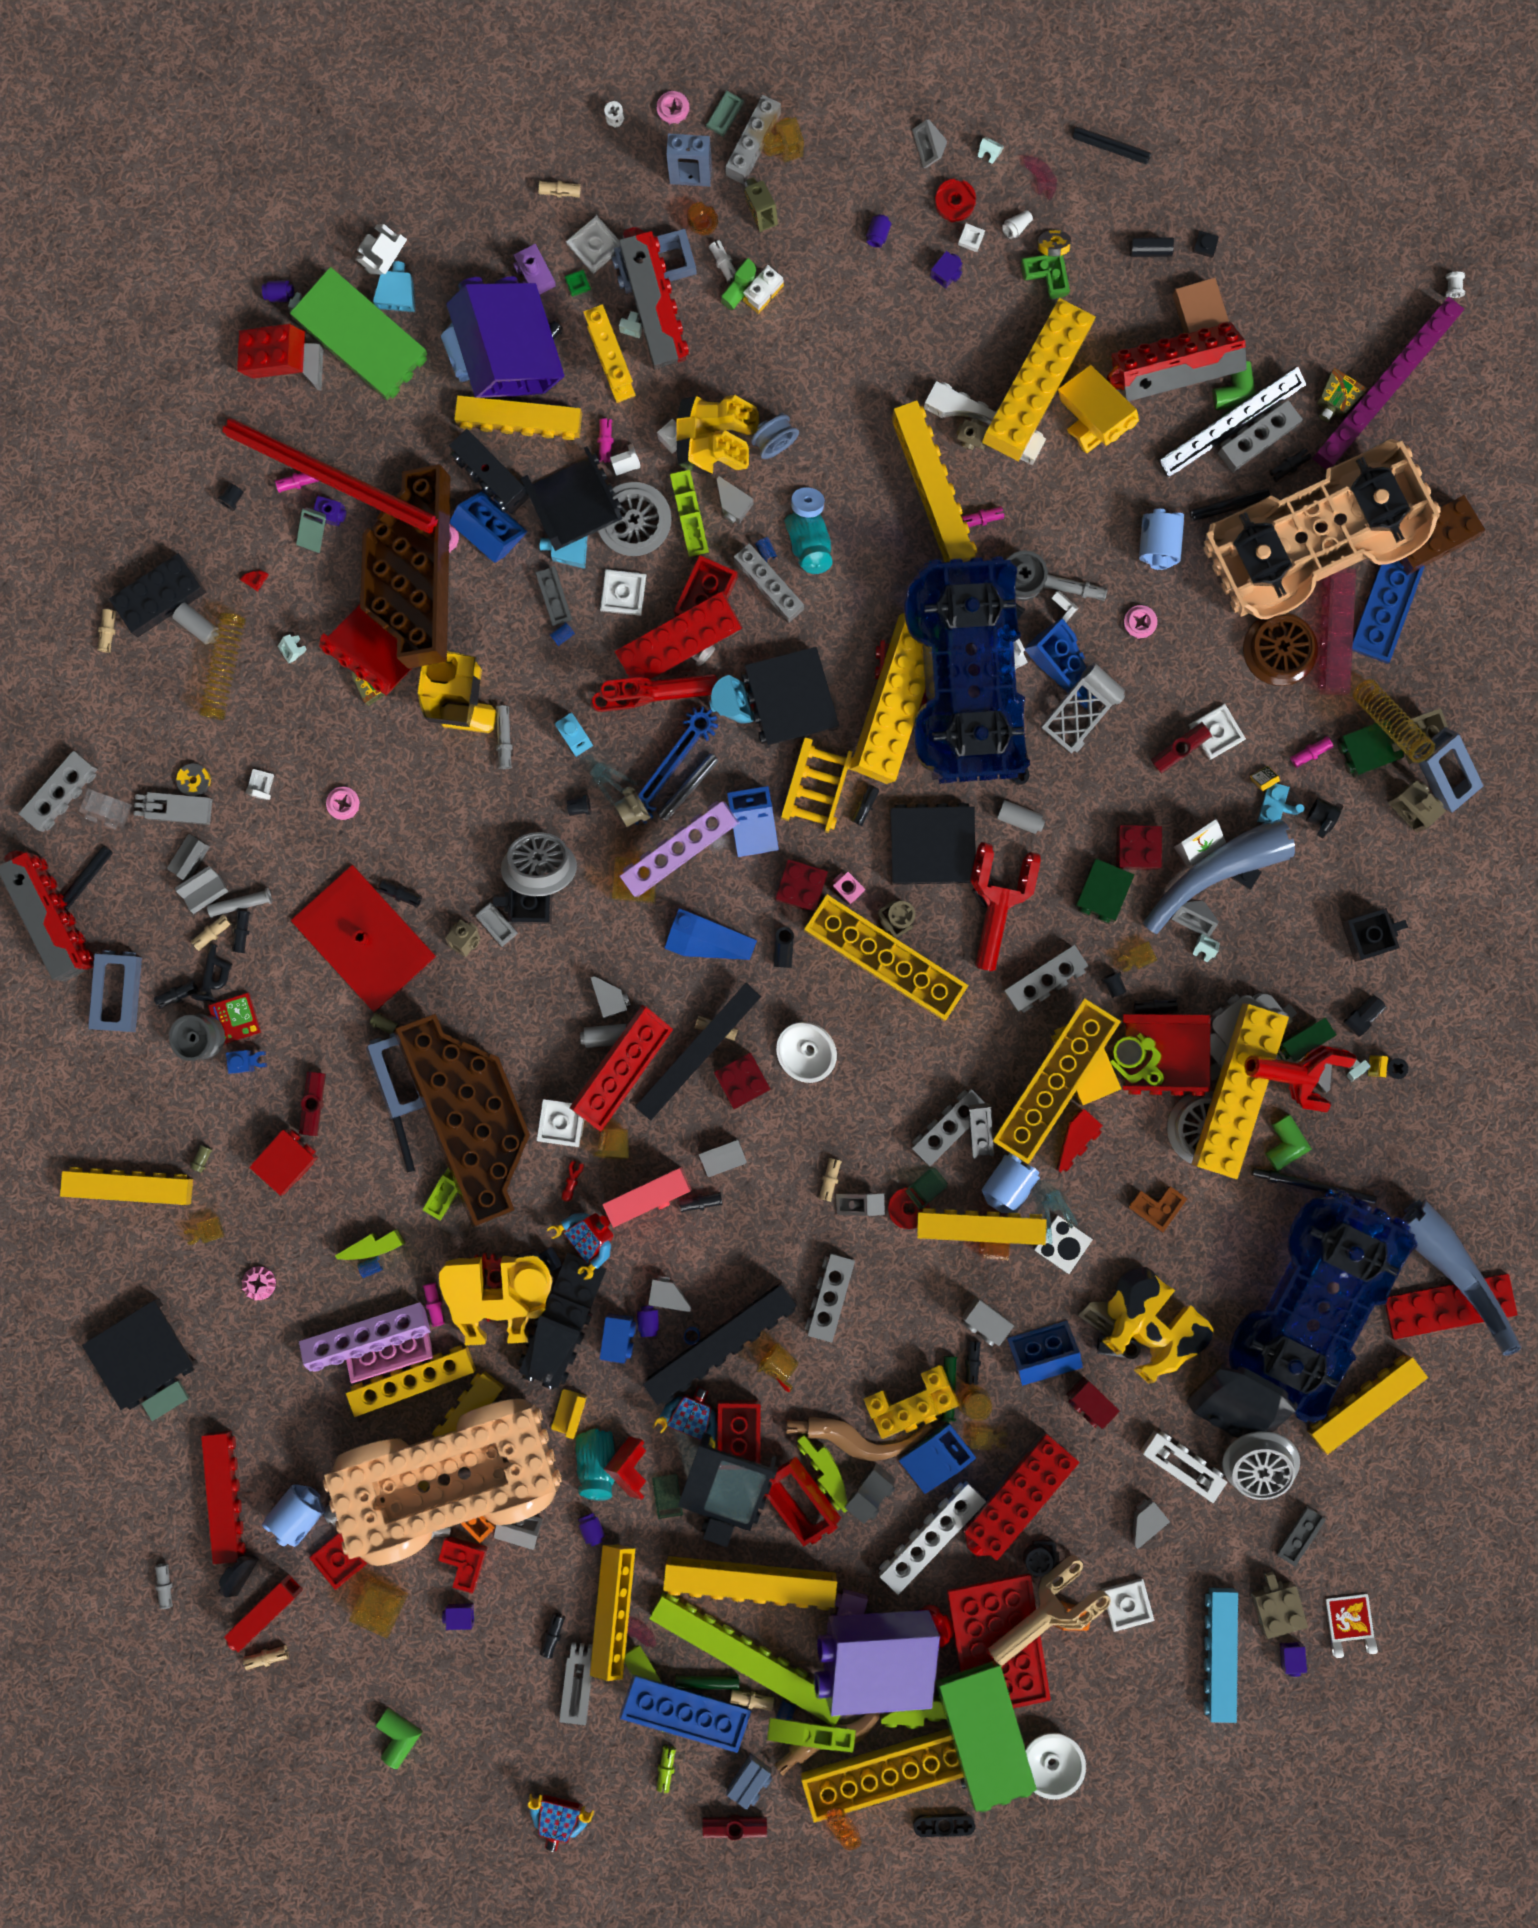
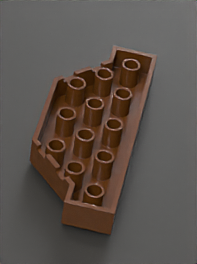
M440 464L403 471L402 490L396 495L397 498L436 516L435 518L438 519V523L432 533L428 534L382 511L377 517L378 521L371 529L367 528L362 537L360 608L397 640V658L408 669L447 662L451 476Z
M436 1014L396 1028L394 1034L471 1226H478L514 1211L515 1209L507 1189L530 1134L499 1057L444 1034Z

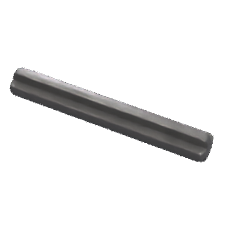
M709 754L658 812L659 817L664 821L670 818L718 763L719 760L715 755Z

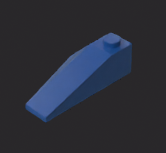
M1061 618L1039 633L1024 649L1036 665L1069 693L1080 680L1086 666L1083 661L1085 659L1083 652L1080 653L1076 644L1078 640L1075 633ZM1083 686L1077 691V700L1087 699V690ZM1088 702L1079 703L1085 709L1088 708Z
M679 908L665 949L686 957L750 960L757 940Z

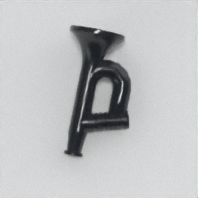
M209 944L210 948L207 954L202 986L191 998L199 1001L216 1002L217 999L213 996L211 989L218 990L226 985L233 964L216 957V947L218 945ZM214 965L221 968L218 981L212 980Z

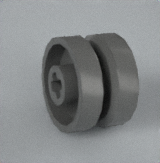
M1022 550L1013 553L1007 558L1000 572L999 581L1002 590L1015 601L1033 599L1041 592L1047 581L1048 570L1046 563L1040 555L1032 551Z
M209 1014L185 1015L178 1018L172 1025L169 1033V1043L173 1052L179 1058L186 1061L210 1059L222 1050L225 1042V1031L221 1022Z

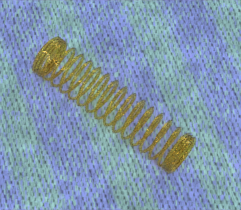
M220 613L218 618L223 623L217 624L221 629L216 630V633L220 636L214 637L218 641L213 643L217 649L212 650L215 655L210 657L215 662L209 663L213 668L207 671L212 675H207L206 678L210 681L205 682V685L210 688L203 689L207 694L202 695V697L207 701L200 702L205 707L199 708L198 713L202 716L218 720L225 719L226 711L203 703L228 705L215 702L204 696L218 697L229 700V698L210 693L206 690L231 692L215 688L207 683L221 684L232 687V685L215 681L209 677H220L227 680L234 679L220 676L209 670L234 674L235 672L221 669L211 664H223L230 667H236V665L223 663L212 657L237 661L236 658L223 656L214 651H226L237 655L239 653L220 648L215 644L240 648L239 645L225 643L217 638L242 641L238 638L225 636L218 631L243 635L241 632L228 630L219 625H230L244 629L246 623L244 617L230 613Z
M1368 679L1357 685L1353 692L1354 700L1401 747L1402 751L1413 762H1423L1432 755L1435 743L1422 732L1421 728H1418L1417 724H1414L1413 720H1410L1409 716H1406V713L1395 704L1394 700H1391L1390 696H1387L1386 692H1383V689L1374 680ZM1370 683H1373V684L1367 686V687L1361 692V694H1360V696H1359V699H1357V695H1358L1359 691H1360L1364 686H1366V685H1368V684H1370ZM1374 685V689L1369 691L1363 699H1360L1363 692ZM1382 693L1380 698H1378L1373 704L1368 705L1372 699H1374L1378 694ZM1385 697V700L1377 708L1372 709L1380 699ZM1389 701L1388 705L1381 712L1376 713L1378 708ZM1393 705L1392 709L1389 712H1387L1384 716L1380 717L1383 711H1385L1389 706ZM1397 709L1394 715H1392L1388 720L1384 721L1387 715H1389L1393 710ZM1397 714H1400L1398 719H1396L1392 724L1387 725L1392 718H1394ZM1404 718L1402 723L1396 728L1391 729L1398 720ZM1408 722L1406 727L1400 732L1395 733L1402 724ZM1412 726L1410 731L1404 736L1399 737L1406 728ZM1416 730L1413 736L1403 741L1410 732ZM1420 734L1415 742L1407 746L1414 736ZM1427 743L1423 750L1414 754L1421 745ZM1431 743L1429 750L1423 756L1416 759L1413 758V756L1422 753Z

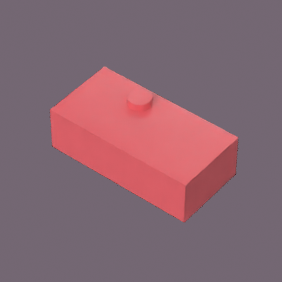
M682 1167L604 1203L603 1207L614 1228L656 1207L659 1210L671 1205L669 1201L690 1192L692 1189Z

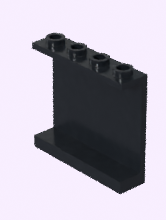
M588 446L584 447L588 458L532 484L528 475L520 478L555 551L623 519L620 514L623 508L618 498L613 499L612 495L615 492L610 483H605L604 480L608 478L603 468L598 469L597 465L600 462L595 452L591 454Z
M817 647L744 666L743 672H741L744 685L747 684L748 702L753 704L755 712H752L755 724H759L760 732H758L761 744L765 745L766 749L776 743L825 730L830 732L839 728V722Z
M945 803L936 804V807H928V804H916L915 808H907L906 804L895 805V808L890 809L892 885L971 883L970 880L976 857L975 807H969V803H958L957 807H949V804Z
M160 1299L150 1302L82 1345L120 1410L125 1408L133 1409L141 1404L139 1402L141 1398L146 1396L149 1399L158 1393L157 1388L162 1385L165 1388L176 1382L175 1377L180 1374L183 1377L195 1370L193 1366L198 1364L197 1360H191L160 1309L164 1306Z

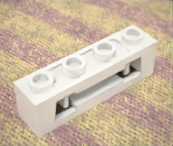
M1153 1431L1140 1452L1214 1503L1228 1483L1223 1479L1224 1474L1215 1467L1212 1470L1205 1466L1207 1462L1196 1455L1193 1458L1187 1454L1189 1449L1182 1444L1174 1445L1170 1442L1172 1438L1163 1431L1160 1433ZM1164 1445L1169 1447L1174 1455L1202 1474L1205 1472L1210 1476L1207 1479L1200 1474L1197 1478V1481L1205 1486L1204 1489L1196 1484L1197 1481L1166 1460L1170 1452L1163 1448ZM1158 1453L1163 1458H1165V1460H1161L1156 1456V1454Z

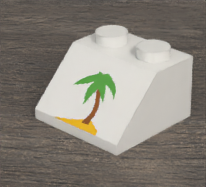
M1215 819L1174 848L1186 866L1190 867L1192 865L1195 866L1205 856L1225 844L1226 841L1219 823Z

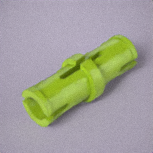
M663 1746L661 1764L658 1765L659 1777L656 1790L662 1792L664 1784V1793H668L670 1791L671 1775L675 1769L673 1762L676 1748L670 1746L668 1755V1746Z

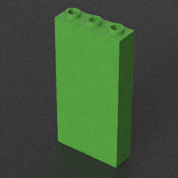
M331 267L290 312L295 322L386 400L390 397L394 398L400 391L399 386L403 382L407 383L414 375L413 370L417 366L419 368L423 366L427 360L425 348Z
M994 1660L935 1680L971 1805L975 1811L985 1812L990 1810L992 1806L997 1804L1005 1805L1010 1803L1012 1799L1017 1797L1025 1798L1030 1796L1032 1792L1037 1791L1001 1665Z

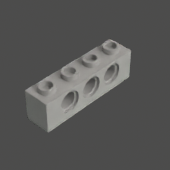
M762 94L726 165L727 177L742 184L748 179L781 114V103Z
M1289 400L1283 404L1278 402L1270 409L1271 413L1266 416L1264 414L1260 415L1253 421L1255 423L1250 428L1245 426L1237 433L1238 436L1233 440L1228 438L1220 445L1222 448L1218 454L1232 473L1302 422L1303 419ZM1271 420H1277L1280 426H1273ZM1254 432L1262 433L1263 439L1257 438ZM1238 444H1244L1247 450H1240Z
M750 543L734 556L735 564L788 623L804 610V604Z
M73 751L19 812V815L35 829L42 832L48 831L55 824L54 819L59 814L62 815L67 811L69 807L67 804L72 799L80 796L82 793L81 788L86 783L93 781L96 777L95 772L98 769L81 754ZM76 772L77 779L71 782L70 777ZM63 788L64 793L58 798L57 791ZM49 804L50 810L44 814L43 807Z
M1073 945L1005 989L1003 993L1016 1012L1021 1010L1024 1013L1033 1007L1032 1002L1039 999L1041 1002L1051 995L1049 991L1055 987L1057 990H1060L1068 984L1067 980L1072 976L1076 979L1086 973L1084 969L1088 967V964L1076 946ZM1061 963L1068 965L1069 972L1067 975L1059 972ZM1043 975L1051 977L1052 982L1050 986L1042 984L1041 978ZM1026 986H1031L1034 989L1033 997L1028 998L1025 996L1024 988Z
M964 1089L956 1097L958 1102L954 1106L949 1104L941 1112L944 1116L939 1121L934 1119L926 1127L929 1131L924 1136L919 1134L911 1142L914 1145L911 1149L929 1167L970 1127L969 1114L964 1118L960 1117L958 1114L959 1107L965 1105L969 1109V1105L985 1103L972 1089L968 1092ZM947 1120H951L954 1123V1129L951 1132H945L943 1129V1124ZM932 1135H936L939 1138V1144L936 1147H931L928 1144V1139Z
M830 1253L829 1257L825 1256L822 1265L825 1273L823 1277L819 1276L816 1289L820 1290L818 1298L813 1297L810 1308L814 1310L812 1318L808 1317L805 1330H808V1336L833 1342L855 1259ZM832 1271H838L841 1274V1278L837 1282H832L829 1279V1274ZM825 1292H833L835 1299L832 1302H826L823 1299ZM820 1312H827L830 1317L827 1322L822 1323L817 1319Z

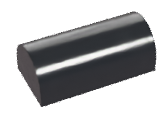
M1173 237L1133 238L1130 242V257L1173 256Z

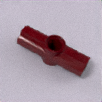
M1200 722L1152 758L1151 761L1158 771L1163 774L1210 739L1212 734L1203 722ZM1180 742L1185 743L1188 747V750L1183 754L1178 753L1175 748Z
M307 1071L304 1097L301 1101L302 1113L299 1134L318 1136L321 1109L324 1105L325 1073ZM311 1098L317 1101V1106L313 1110L308 1106V1101Z
M739 1815L703 1817V1838H729L733 1841L741 1838H767V1817H740ZM732 1824H738L741 1828L738 1831H733L729 1827Z

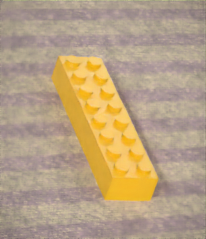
M1061 298L1058 299L988 427L982 443L1019 462L1089 333L1096 316Z
M914 401L894 408L892 423L947 570L950 573L972 565L977 548L974 541H970L968 537L970 530L967 522L962 521L961 514L963 512L960 503H956L953 497L955 495L953 484L947 481L948 471L945 464L940 462V449L932 441V437H934L930 425H926L924 419L926 418L925 409L923 406H919L918 401Z
M909 610L899 615L850 770L885 784L896 781L945 626Z
M828 894L804 929V932L942 1021L947 1020L969 986Z
M1084 998L996 1134L993 1142L1029 1164L1121 1021Z
M1242 1003L1195 1150L1192 1165L1238 1179L1269 1082L1268 1079L1248 1076L1245 1073L1244 1063L1250 1055L1276 1059L1289 1017Z
M668 1556L663 1591H668L670 1595L689 1593V1596L697 1598L702 1597V1595H710V1598L721 1600L723 1597H731L733 1601L737 1602L751 1599L754 1603L758 1604L772 1601L775 1605L786 1606L787 1603L796 1604V1607L808 1608V1605L817 1606V1609L829 1610L830 1607L835 1608L837 1577L834 1572Z
M949 1728L801 1773L802 1784L814 1823L964 1778Z

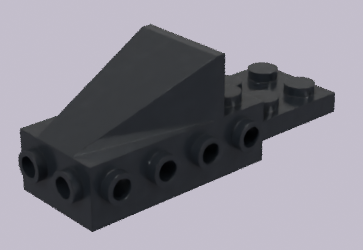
M567 1253L550 1296L548 1295L546 1308L540 1317L536 1318L533 1325L537 1327L534 1335H529L528 1342H526L525 1346L529 1347L526 1355L522 1354L517 1366L521 1367L519 1373L523 1374L522 1377L532 1382L536 1379L543 1382L542 1386L552 1390L554 1387L559 1388L561 1384L565 1385L569 1375L566 1372L569 1364L573 1365L577 1355L574 1352L577 1344L581 1345L585 1333L582 1330L584 1325H589L593 1313H590L607 1268L600 1266L598 1269L595 1268L593 1270V1277L591 1279H584L587 1276V1270L582 1274H578V1270L581 1267H588L590 1264L587 1265L581 1257Z

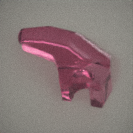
M1025 156L1023 160L1025 167L1036 175L1038 195L1041 196L1044 190H1048L1050 192L1048 200L1051 201L1056 192L1057 178L1048 164L1037 157Z
M629 1617L627 1637L637 1638L646 1647H655L656 1640L653 1632L643 1622Z

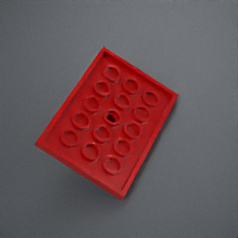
M351 865L291 920L374 1013L437 957L354 865ZM361 935L364 936V938H363L362 941H360V936H361Z
M1029 1573L947 1590L960 1672L994 1661L995 1659L990 1654L988 1648L1036 1610L1032 1579ZM1040 1635L1001 1666L1013 1709L1051 1701Z

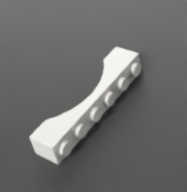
M937 381L924 404V409L941 418L966 416L983 421L988 425L991 424L997 411L989 409L987 404L981 401L975 402L970 399L968 394L964 392L958 393L949 384ZM1037 430L1034 432L1020 458L1032 466L1046 441L1042 433Z

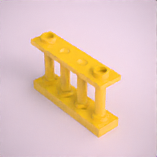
M603 304L583 311L588 323L587 329L616 403L636 396L631 384L633 380Z
M804 738L781 819L789 821L790 817L794 818L797 816L826 825L825 832L829 833L830 829L835 828L837 817H834L847 770H850L853 751H848L847 758L815 749V746H812L813 740ZM808 757H816L843 765L841 778L810 769V766L806 765ZM808 776L838 785L835 797L803 788L804 786L800 785L802 777L806 778ZM802 796L832 805L829 817L797 808L798 806L794 805L796 797L800 798Z

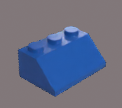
M482 491L460 503L450 519V524L494 563L504 558L527 533L520 524L506 512H502L496 503Z
M1068 1321L1007 1338L1022 1386L1083 1368L1080 1351Z

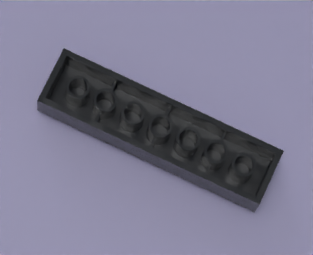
M781 1281L700 1339L696 1344L647 1377L643 1382V1386L657 1406L660 1403L666 1405L674 1399V1393L679 1390L681 1393L691 1386L692 1380L695 1378L698 1380L702 1379L709 1373V1368L713 1365L716 1368L726 1361L727 1355L730 1353L735 1355L740 1352L745 1342L748 1340L750 1343L754 1342L761 1336L762 1330L765 1328L770 1330L775 1327L780 1317L784 1316L787 1318L793 1314L797 1306L795 1299Z

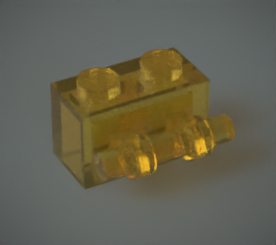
M787 117L776 123V136L772 132H768L765 135L764 153L768 157L781 153L784 163L803 157L804 139L796 117Z

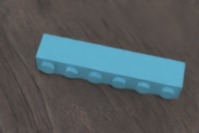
M1209 1588V1594H1205V1606L1208 1607V1615H1205V1628L1208 1629V1637H1205L1204 1645L1205 1650H1208V1658L1204 1660L1205 1672H1208V1680H1204V1692L1208 1693L1207 1702H1204V1714L1207 1715L1211 1722L1237 1723L1238 1592L1234 1588Z

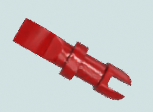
M576 1161L570 1163L569 1178H566L565 1182L567 1184L561 1195L562 1200L566 1202L572 1199L574 1187L578 1184L577 1178L584 1169V1164H580L579 1169L575 1171L574 1164Z

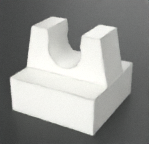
M966 223L958 245L978 252L985 230Z

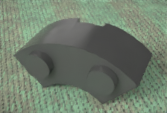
M877 1463L861 1480V1486L856 1494L854 1492L851 1494L844 1507L863 1524L868 1519L872 1521L879 1513L878 1507L884 1497L888 1498L895 1490V1478Z

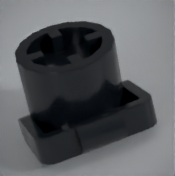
M1318 797L1307 815L1306 822L1319 827L1317 836L1323 839L1335 826L1344 806L1340 803L1334 805Z
M1032 1540V1545L1025 1549L1023 1552V1562L1031 1574L1034 1576H1045L1051 1571L1052 1567L1054 1569L1060 1564L1059 1551H1057V1544L1054 1540ZM1043 1545H1052L1051 1554Z

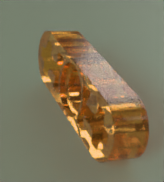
M842 1808L829 1810L826 1813L828 1827L843 1848L846 1850L859 1848L862 1844L860 1833Z

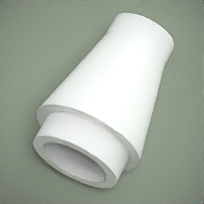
M1025 210L1005 220L1002 230L1009 239L1017 238L1033 220V217L1029 211Z

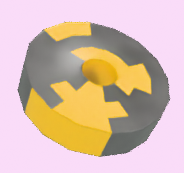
M1052 230L1039 236L1038 249L1044 255L1062 256L1070 251L1071 237L1066 232Z
M191 763L179 770L176 782L177 787L182 793L187 796L197 797L207 792L210 787L211 778L206 768L199 764ZM192 777L197 778V781L194 784H191L190 782Z

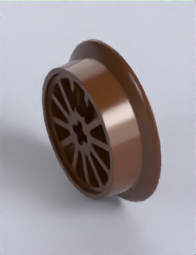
M1286 613L1271 619L1259 618L1246 633L1243 643V654L1248 668L1258 679L1274 686H1288L1301 681L1311 672L1317 660L1318 644L1312 628L1303 619L1294 614ZM1284 625H1288L1290 627L1288 633ZM1273 629L1280 630L1281 637H1274L1272 635ZM1293 629H1296L1299 634L1290 639ZM1303 637L1305 643H1293V641ZM1260 639L1272 644V646H1259ZM1280 645L1284 646V645H1285V646H1286V649H1285V650H1283V649H1280V650H1279L1278 646H1280ZM1304 647L1306 652L1304 654L1294 648ZM1271 650V654L1262 658L1260 651ZM1292 654L1303 658L1302 663L1299 664ZM1274 655L1276 659L1271 667L1266 663V660ZM1287 657L1295 667L1292 670H1288ZM1280 658H1282L1283 671L1276 669Z

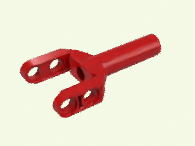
M715 674L656 681L643 677L609 680L604 682L600 692L592 697L591 706L597 712L636 708L654 701L711 695L718 679ZM626 684H633L631 688L625 689ZM610 685L615 690L604 691V687ZM599 696L606 700V706L598 707L595 699ZM626 700V704L619 705L616 701Z
M981 842L977 848L970 882L976 892L985 900L987 911L975 967L995 971L1008 910L1015 904L1023 903L1034 894L1041 857L1038 853L1029 852L1023 859L1017 890L988 885L994 858L993 847L990 843Z
M1320 1045L1308 1052L1299 1063L1250 1055L1245 1060L1244 1068L1245 1073L1251 1077L1290 1083L1291 1098L1296 1100V1103L1303 1109L1328 1112L1332 1103L1321 1097L1318 1093L1312 1092L1325 1069V1064L1350 1068L1355 1064L1357 1057L1344 1049Z

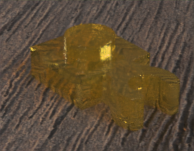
M1149 941L1128 950L1131 955L1130 957L1122 956L1117 959V962L1125 960L1128 964L1126 968L1122 969V972L1129 971L1134 964L1137 969H1140L1157 961Z
M219 1216L197 1223L198 1230L191 1228L184 1231V1234L192 1233L194 1235V1239L187 1242L188 1245L196 1244L200 1238L204 1244L225 1237Z
M971 1426L970 1448L991 1450L992 1444H995L998 1448L1004 1449L1007 1445L999 1443L998 1440L1001 1436L1007 1437V1433L1000 1431L993 1434V1428Z

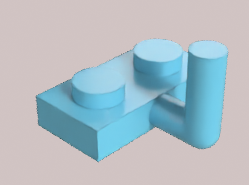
M1276 783L1266 789L1257 822L1265 824L1281 819L1283 812L1297 815L1304 811V806L1302 804L1297 806L1285 804L1290 787Z

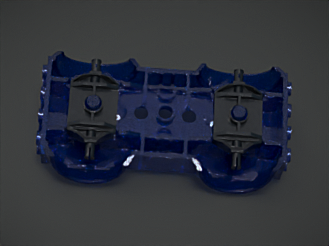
M1001 556L991 557V560L983 561V558H971L970 561L962 562V559H951L950 562L942 563V560H930L929 563H925L923 567L917 570L918 574L912 579L906 591L904 602L906 625L911 636L923 645L927 702L920 708L915 718L913 729L914 747L921 765L932 773V780H939V784L957 782V778H959V782L978 781L977 777H979V781L998 779V776L999 779L1018 778V774L1025 773V770L1030 766L1024 731L1025 697L1017 692L1013 643L1021 637L1016 612L1015 583L1017 567L1010 560H1003ZM968 643L975 644L977 651L974 655L966 653L965 647ZM971 664L976 665L978 668L976 676L970 675L968 671ZM972 685L977 686L980 690L976 698H972L968 693V689Z
M1329 1188L1325 1196L1311 1199L1300 1209L1292 1223L1288 1236V1252L1292 1259L1266 1309L1252 1311L1244 1317L1233 1335L1229 1348L1231 1369L1238 1370L1239 1366L1247 1368L1284 1389L1288 1393L1287 1398L1290 1402L1298 1404L1295 1414L1303 1422H1308L1309 1420L1315 1423L1325 1419L1339 1384L1352 1362L1357 1358L1352 1351V1347L1374 1306L1386 1304L1399 1272L1410 1253L1418 1245L1414 1238L1415 1234L1410 1230L1411 1226L1406 1224V1221L1396 1216L1392 1219L1391 1216L1387 1215L1386 1211L1375 1207L1373 1210L1364 1200L1357 1197L1353 1200L1352 1197L1348 1196L1347 1192L1339 1188L1336 1191ZM1331 1282L1339 1284V1291L1335 1294L1327 1291V1286ZM1327 1302L1329 1304L1328 1311L1319 1312V1304ZM1312 1319L1319 1322V1328L1316 1331H1310L1307 1328V1323Z

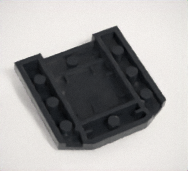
M1223 1362L1189 1394L1187 1403L1194 1414L1237 1438L1258 1431L1274 1432L1296 1412L1298 1406L1296 1402L1293 1404L1287 1398L1288 1393L1281 1387L1247 1368L1239 1366L1238 1370L1227 1368V1363Z

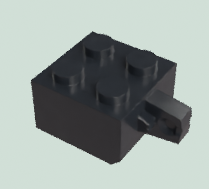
M509 887V892H504V897H493V906L504 907V911L508 912V923L552 924L553 894L528 896L518 893Z
M1387 908L1341 922L1354 962L1399 949L1396 938L1399 936L1397 931L1408 928L1406 920L1394 923L1393 918L1390 919Z

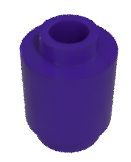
M878 214L872 217L866 234V242L870 246L881 248L882 244H885L891 227V222L887 216Z
M288 280L268 281L262 285L264 300H269V302H290L291 297H294V287Z
M651 1305L641 1306V1310L637 1311L638 1331L641 1332V1337L657 1336V1330H659L658 1309H654V1306Z
M594 1512L578 1519L580 1523L578 1526L585 1544L590 1543L592 1547L603 1542L602 1537L605 1536V1533Z

